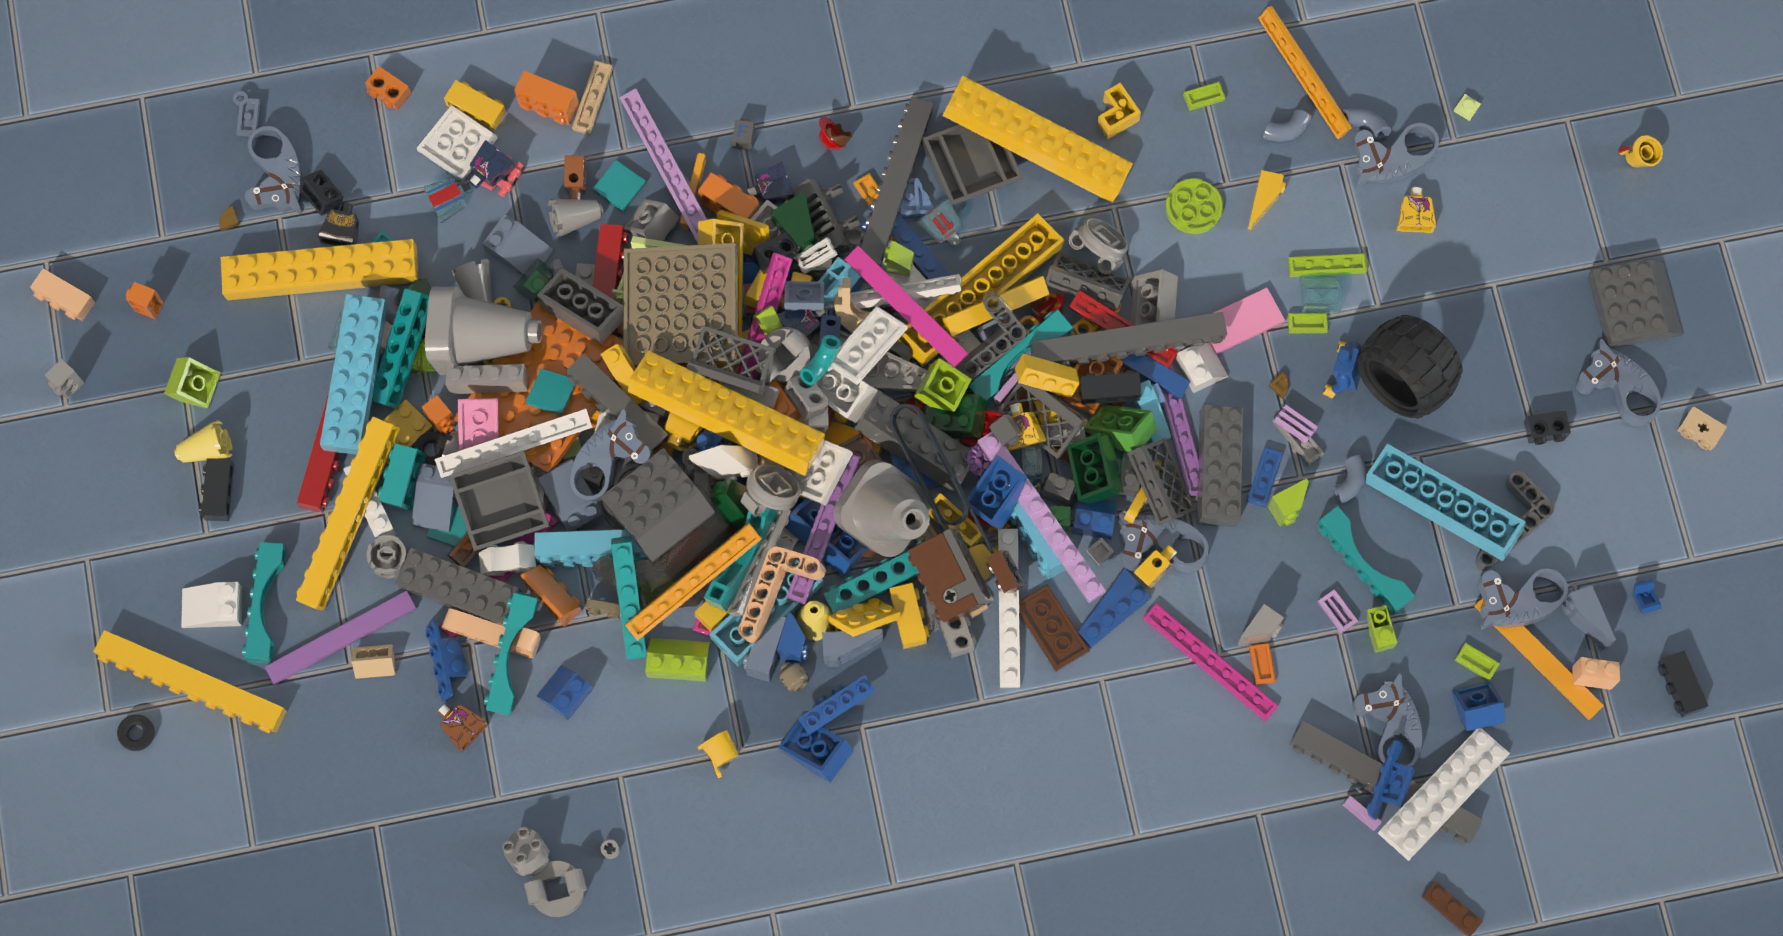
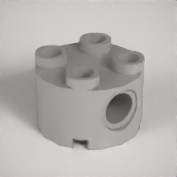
M382 535L369 544L366 552L367 561L376 575L387 579L396 578L399 576L408 551L402 541L396 536Z
M521 827L503 843L504 856L514 871L521 876H526L525 874L536 875L549 862L548 856L550 851L538 832L532 829Z

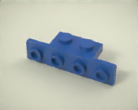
M436 620L426 626L425 634L427 639H429V652L434 662V675L438 681V694L441 696L442 702L453 696L450 679L467 676V670L460 638L441 639Z
M866 675L844 687L841 684L831 690L833 694L827 698L823 695L815 700L816 705L798 718L807 734L813 733L873 694L875 689Z
M1395 739L1388 748V758L1381 767L1380 780L1374 786V797L1367 806L1368 815L1373 820H1377L1383 802L1402 808L1415 772L1413 767L1397 763L1403 746Z

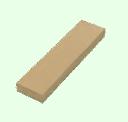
M594 61L572 126L573 131L591 135L613 65Z

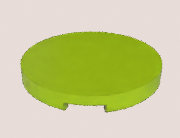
M1189 178L1175 184L1167 196L1165 203L1166 215L1171 224L1182 232L1188 234L1205 233L1211 230L1221 218L1223 211L1222 197L1216 187L1214 188L1211 184L1202 181L1203 179Z

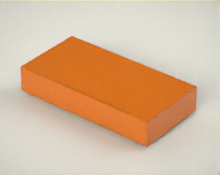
M1269 643L1249 645L1255 685L1275 683L1276 678Z

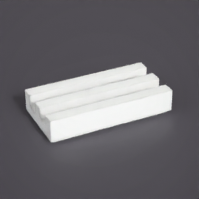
M826 237L805 252L798 254L796 260L801 271L806 274L838 254L834 250L831 240ZM827 245L826 248L822 249V250L819 251V252H816V251H818L819 249H821V248H823L824 246ZM809 255H811V257H809L808 259L804 260L803 262L801 261Z

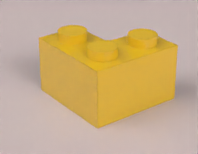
M1121 83L1104 92L1103 102L1109 110L1098 117L1097 125L1108 140L1139 122L1141 112Z

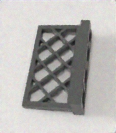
M1059 252L1053 265L1049 268L1045 282L1048 286L1075 296L1080 290L1105 307L1117 311L1131 279L1113 272L1103 274L1097 266Z
M703 326L691 363L688 362L687 369L699 375L764 395L766 389L764 385L776 349ZM707 331L713 333L716 341L708 345L705 341ZM730 338L734 346L725 351L721 341ZM718 344L722 353L713 357L709 348ZM749 344L752 352L743 356L739 347ZM736 349L740 358L731 363L727 354ZM763 349L770 351L768 358L761 362L757 353ZM706 350L710 359L704 363L699 362L700 353ZM754 355L758 364L749 369L745 359ZM724 356L728 365L720 369L715 360ZM742 361L746 371L736 374L733 366ZM759 367L762 371L760 381L754 380L751 371Z
M1018 383L998 412L1010 415L1005 411L1009 404L1029 401L1030 412L1035 414L1044 413L1045 424L1040 425V427L1046 428V441L1048 445L1045 442L1038 444L1059 459L1080 429L1085 427L1088 420L1054 393ZM1021 387L1027 390L1028 399L1019 400L1018 392ZM1033 400H1040L1042 402L1043 411L1034 412ZM1054 411L1057 414L1058 422L1049 424L1047 412ZM1069 423L1074 427V430L1070 435L1064 436L1062 424ZM1059 425L1060 436L1050 437L1049 426ZM1051 440H1061V448L1058 452L1052 449Z
M1165 438L1127 453L1158 525L1196 510ZM1159 445L1163 450V454L1158 452ZM1156 458L1162 460L1161 466L1156 463ZM1166 464L1170 466L1171 473L1166 470ZM1164 476L1170 478L1169 484L1164 481ZM1174 482L1177 483L1179 491L1174 488ZM1172 493L1177 496V502L1172 500ZM1182 500L1185 501L1188 509L1181 506Z

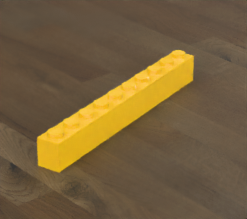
M372 417L367 423L365 436L359 442V450L351 462L350 472L344 478L342 491L336 497V505L333 512L328 516L327 527L321 533L319 546L313 552V560L310 567L305 571V579L298 588L296 601L324 611L388 459L390 450L400 430L399 427Z
M105 630L93 651L98 655L97 659L108 664L111 661L116 664V668L122 671L132 670L134 671L133 675L141 679L148 677L152 679L151 683L160 687L164 684L170 687L169 690L173 693L180 695L182 692L187 694L186 698L194 702H198V700L205 702V706L210 709H222V713L231 718L238 716L241 718V722L250 726L254 723L259 726V730L268 734L270 731L277 733L287 713L279 705Z

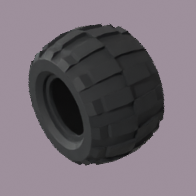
M1411 315L1397 316L1380 325L1367 338L1357 358L1360 377L1373 396L1391 411L1408 418H1422L1439 409L1453 395L1463 373L1459 354L1448 338L1429 322Z

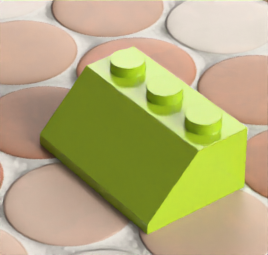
M650 638L646 659V676L649 678L707 682L710 642Z

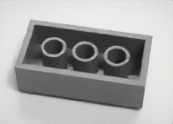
M563 268L537 294L542 309L600 345L624 320L622 304Z

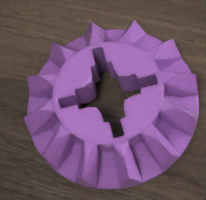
M976 445L969 449L967 453L968 466L976 476L982 477L991 462L980 446Z

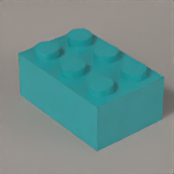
M395 444L389 453V466L384 471V484L378 492L379 501L411 511L421 463L425 464L427 454L415 448Z

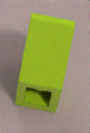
M891 241V245L886 247L884 255V265H887V272L910 277L914 252L895 241Z
M1387 606L1368 609V628L1374 652L1393 649L1397 645V639Z

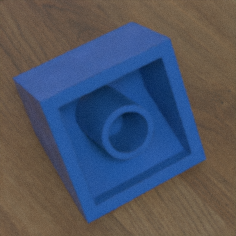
M1077 498L1072 534L1102 537L1103 539L1111 540L1117 501L1103 499L1093 504H1087L1078 501Z
M788 612L777 648L778 659L802 664V661L807 659L809 644H806V637L793 614Z
M561 665L537 697L566 720H569L593 688L590 683L577 673Z
M1491 681L1452 690L1460 721L1466 731L1495 726L1505 722L1504 702Z

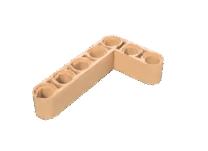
M776 546L768 551L738 629L739 634L746 641L756 643L760 640L786 572L812 580H820L824 577L826 570L818 559ZM778 555H782L779 561H775ZM800 560L799 564L793 567L794 562ZM818 565L817 570L811 572L812 567ZM775 573L774 577L768 580L769 575ZM768 591L767 596L761 598V595L764 592ZM761 610L760 614L754 617L755 612ZM753 628L752 634L747 636L748 630Z
M451 608L448 609L442 628L498 648H501V646H498L499 637L501 634L504 635L505 627ZM522 628V631H519L513 641L510 652L534 659L541 641L540 634L531 629Z

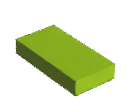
M1219 81L1183 92L1189 111L1225 101V95Z
M769 305L754 315L765 337L775 329L783 327L773 306Z
M1288 313V334L1328 332L1327 313Z
M1466 642L1455 658L1456 662L1490 681L1500 664Z

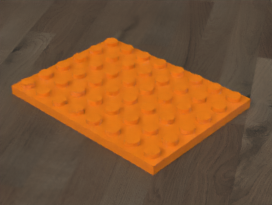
M538 300L530 313L533 320H541V342L533 343L530 351L496 358L492 364H524L529 373L528 392L470 394L467 399L498 398L499 438L587 409L589 418H591L597 410L596 402L592 398L587 399L582 394V389L578 385L574 389L563 416L526 404V400L540 369L568 377L567 369L583 354L616 383L617 380L610 372L601 353L616 344L624 347V340L610 334L600 345L542 309ZM457 412V414L454 416V420H455L457 423H458V412ZM580 432L524 450L528 463L544 473L550 472L558 465Z

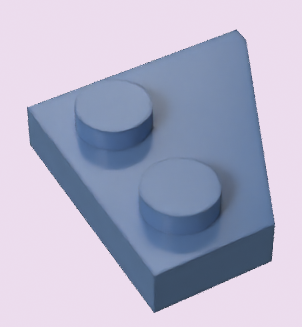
M918 178L910 179L900 209L902 217L926 216L925 214L934 208Z

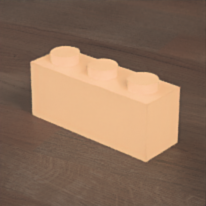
M42 269L30 286L34 292V297L42 302L44 299L50 302L49 305L57 311L60 309L66 312L65 315L73 320L77 318L83 321L95 304L91 296L45 269Z

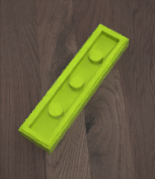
M1365 253L1288 257L1289 277L1366 274L1367 272Z

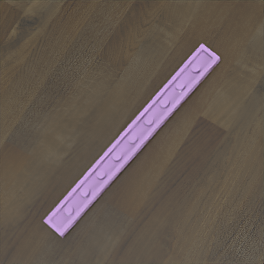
M635 88L619 98L698 243V221H704L707 218Z
M993 432L978 440L979 446L990 462L998 455L1024 474L1006 446L1001 445ZM1027 478L1018 502L1088 603L1094 601L1106 593V590Z

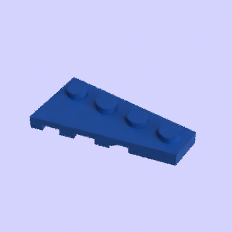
M1125 568L1078 633L1085 643L1092 648L1147 603L1151 596Z

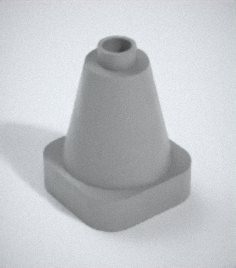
M433 286L431 288L426 323L425 352L428 362L440 375H446L447 367L468 366V364L530 351L533 343H540L542 340L541 320H533L531 313L528 311L468 298L458 286Z
M870 460L859 468L836 502L833 516L836 524L842 530L867 548L882 556L893 557L903 552L912 539L920 537L926 531L930 521L929 512L931 506L918 483L889 463L880 460Z

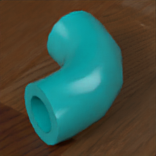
M824 336L813 358L801 369L800 377L805 384L814 385L831 367L841 347V341L836 336Z

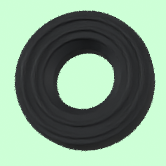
M899 340L887 351L908 362L913 355V351Z
M427 432L416 440L414 448L425 453L424 449L427 444H438L440 448L438 454L435 456L427 455L425 464L437 466L435 459L442 457L447 439L440 433Z
M130 715L124 718L117 729L119 742L123 747L131 751H140L147 748L154 739V726L148 718L142 715ZM135 725L143 728V736L138 740H132L128 735L130 728Z

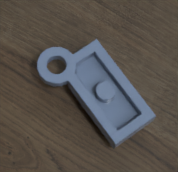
M238 91L233 95L234 103L239 106L236 134L237 136L250 137L258 129L261 102L260 99L248 98L245 92ZM239 96L244 97L243 101H238L237 99Z

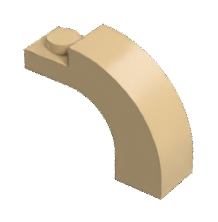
M843 278L842 285L838 286V295H835L834 307L836 315L841 317V324L853 333L871 312L863 311L854 305L851 299V278Z

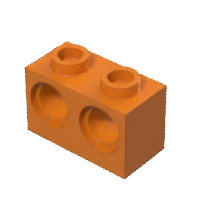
M380 66L365 82L367 93L375 99L378 97L386 107L390 109L393 107L397 111L411 95L408 85ZM378 83H384L381 87H376ZM393 93H399L396 97H390Z
M134 282L132 287H129L126 292V300L135 312L156 320L164 304L156 290Z
M438 395L422 406L427 419L441 435L447 434L454 429V425L457 423L452 412Z

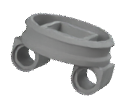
M1091 218L1085 220L1084 225L1074 229L1069 237V244L1073 249L1079 250L1086 246L1093 253L1101 257L1097 267L1103 274H1109L1117 270L1124 262L1122 257L1128 250L1125 238L1117 229L1100 219ZM1107 260L1110 261L1111 267L1108 266Z
M791 327L775 329L761 342V344L775 349L783 344L795 357L799 355L788 367L774 355L766 379L768 383L774 379L788 381L793 377L799 376L801 369L813 358V350L808 338L799 330ZM763 349L759 352L761 362L768 358L770 351ZM760 367L755 369L762 376Z
M761 465L751 471L746 483L748 491L744 493L741 503L755 517L761 515L767 507L774 510H788L796 504L801 493L800 486L796 478L785 469L775 465Z
M563 861L548 862L541 872L532 875L530 882L524 884L529 905H534L541 913L550 917H563L574 912L580 906L587 890L583 870L576 869L571 864ZM565 877L570 896L549 902L544 882Z

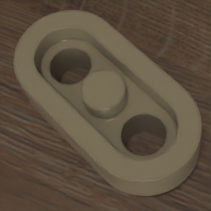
M591 599L586 600L585 609L591 615L598 616L602 613L607 614V617L612 619H619V616L621 617L618 604Z

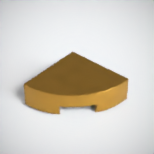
M233 206L226 209L220 217L219 227L221 231L239 225Z
M1284 372L1280 373L1269 384V387L1282 400L1288 391V379Z

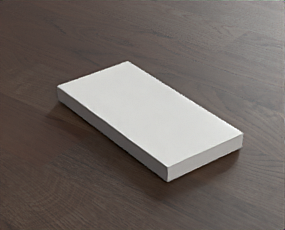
M876 306L841 345L831 368L858 385L908 329L907 325Z

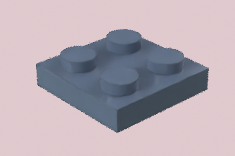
M786 281L784 309L824 310V282Z

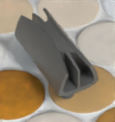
M808 178L793 191L795 196L802 192L806 195L814 240L818 243L828 237L838 254L835 256L836 258L852 251L853 247L847 237V232L860 226L861 222L858 221L859 218L856 214L840 222L830 204L831 199L844 193L841 184L837 182L824 190L816 179Z

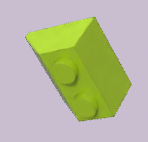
M190 357L177 358L164 394L180 402L207 409L216 388L220 372Z
M939 358L929 366L914 397L930 407L954 412L972 379Z
M1307 478L1272 496L1268 508L1279 526L1284 524L1289 526L1296 522L1309 482Z

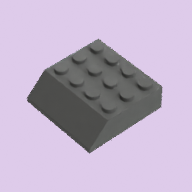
M961 125L953 126L923 138V149L941 191L951 206L1023 179L1010 150Z
M1643 260L1593 269L1588 280L1604 341L1609 348L1683 335L1662 262Z
M664 448L601 496L604 505L652 562L715 514L699 489Z
M525 451L449 475L474 551L549 527Z

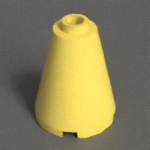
M213 421L178 443L174 450L176 458L185 463L231 457L232 454H229V451L232 450V443L227 429L222 430L220 425L223 423L221 421Z
M808 602L797 612L796 622L808 640H821L822 632H832L834 626L828 620V616L833 614L829 606L822 602Z

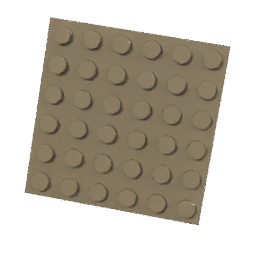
M738 244L624 249V348L634 366L639 365L648 350L676 364L691 363L703 326L738 336ZM707 331L705 341L708 345L716 341L713 333ZM730 338L721 341L725 351L734 346ZM718 344L709 348L713 357L722 353ZM736 349L727 354L730 362L738 360ZM706 350L700 353L699 362L704 363L710 359ZM722 356L715 360V362H726V359Z

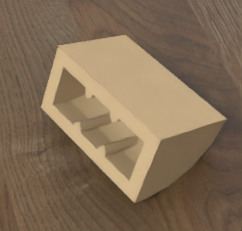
M393 644L353 648L352 666L355 679L395 675Z

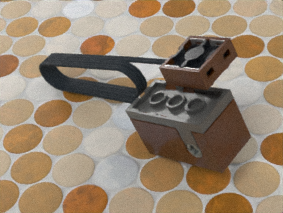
M904 403L898 405L890 415L891 428L943 530V533L908 550L910 554L908 559L913 567L916 566L919 572L917 577L922 585L925 584L928 590L926 592L927 598L931 603H934L936 607L935 614L938 619L943 622H954L994 601L959 529L950 528L946 530L943 523L947 525L961 524L970 511L991 552V555L986 557L988 560L986 565L990 573L995 574L997 578L995 583L999 591L1014 593L1026 585L1009 551L999 550L994 552L924 413L919 407L912 404ZM910 407L917 412L963 502L964 513L957 521L949 522L942 517L897 427V415L904 408Z

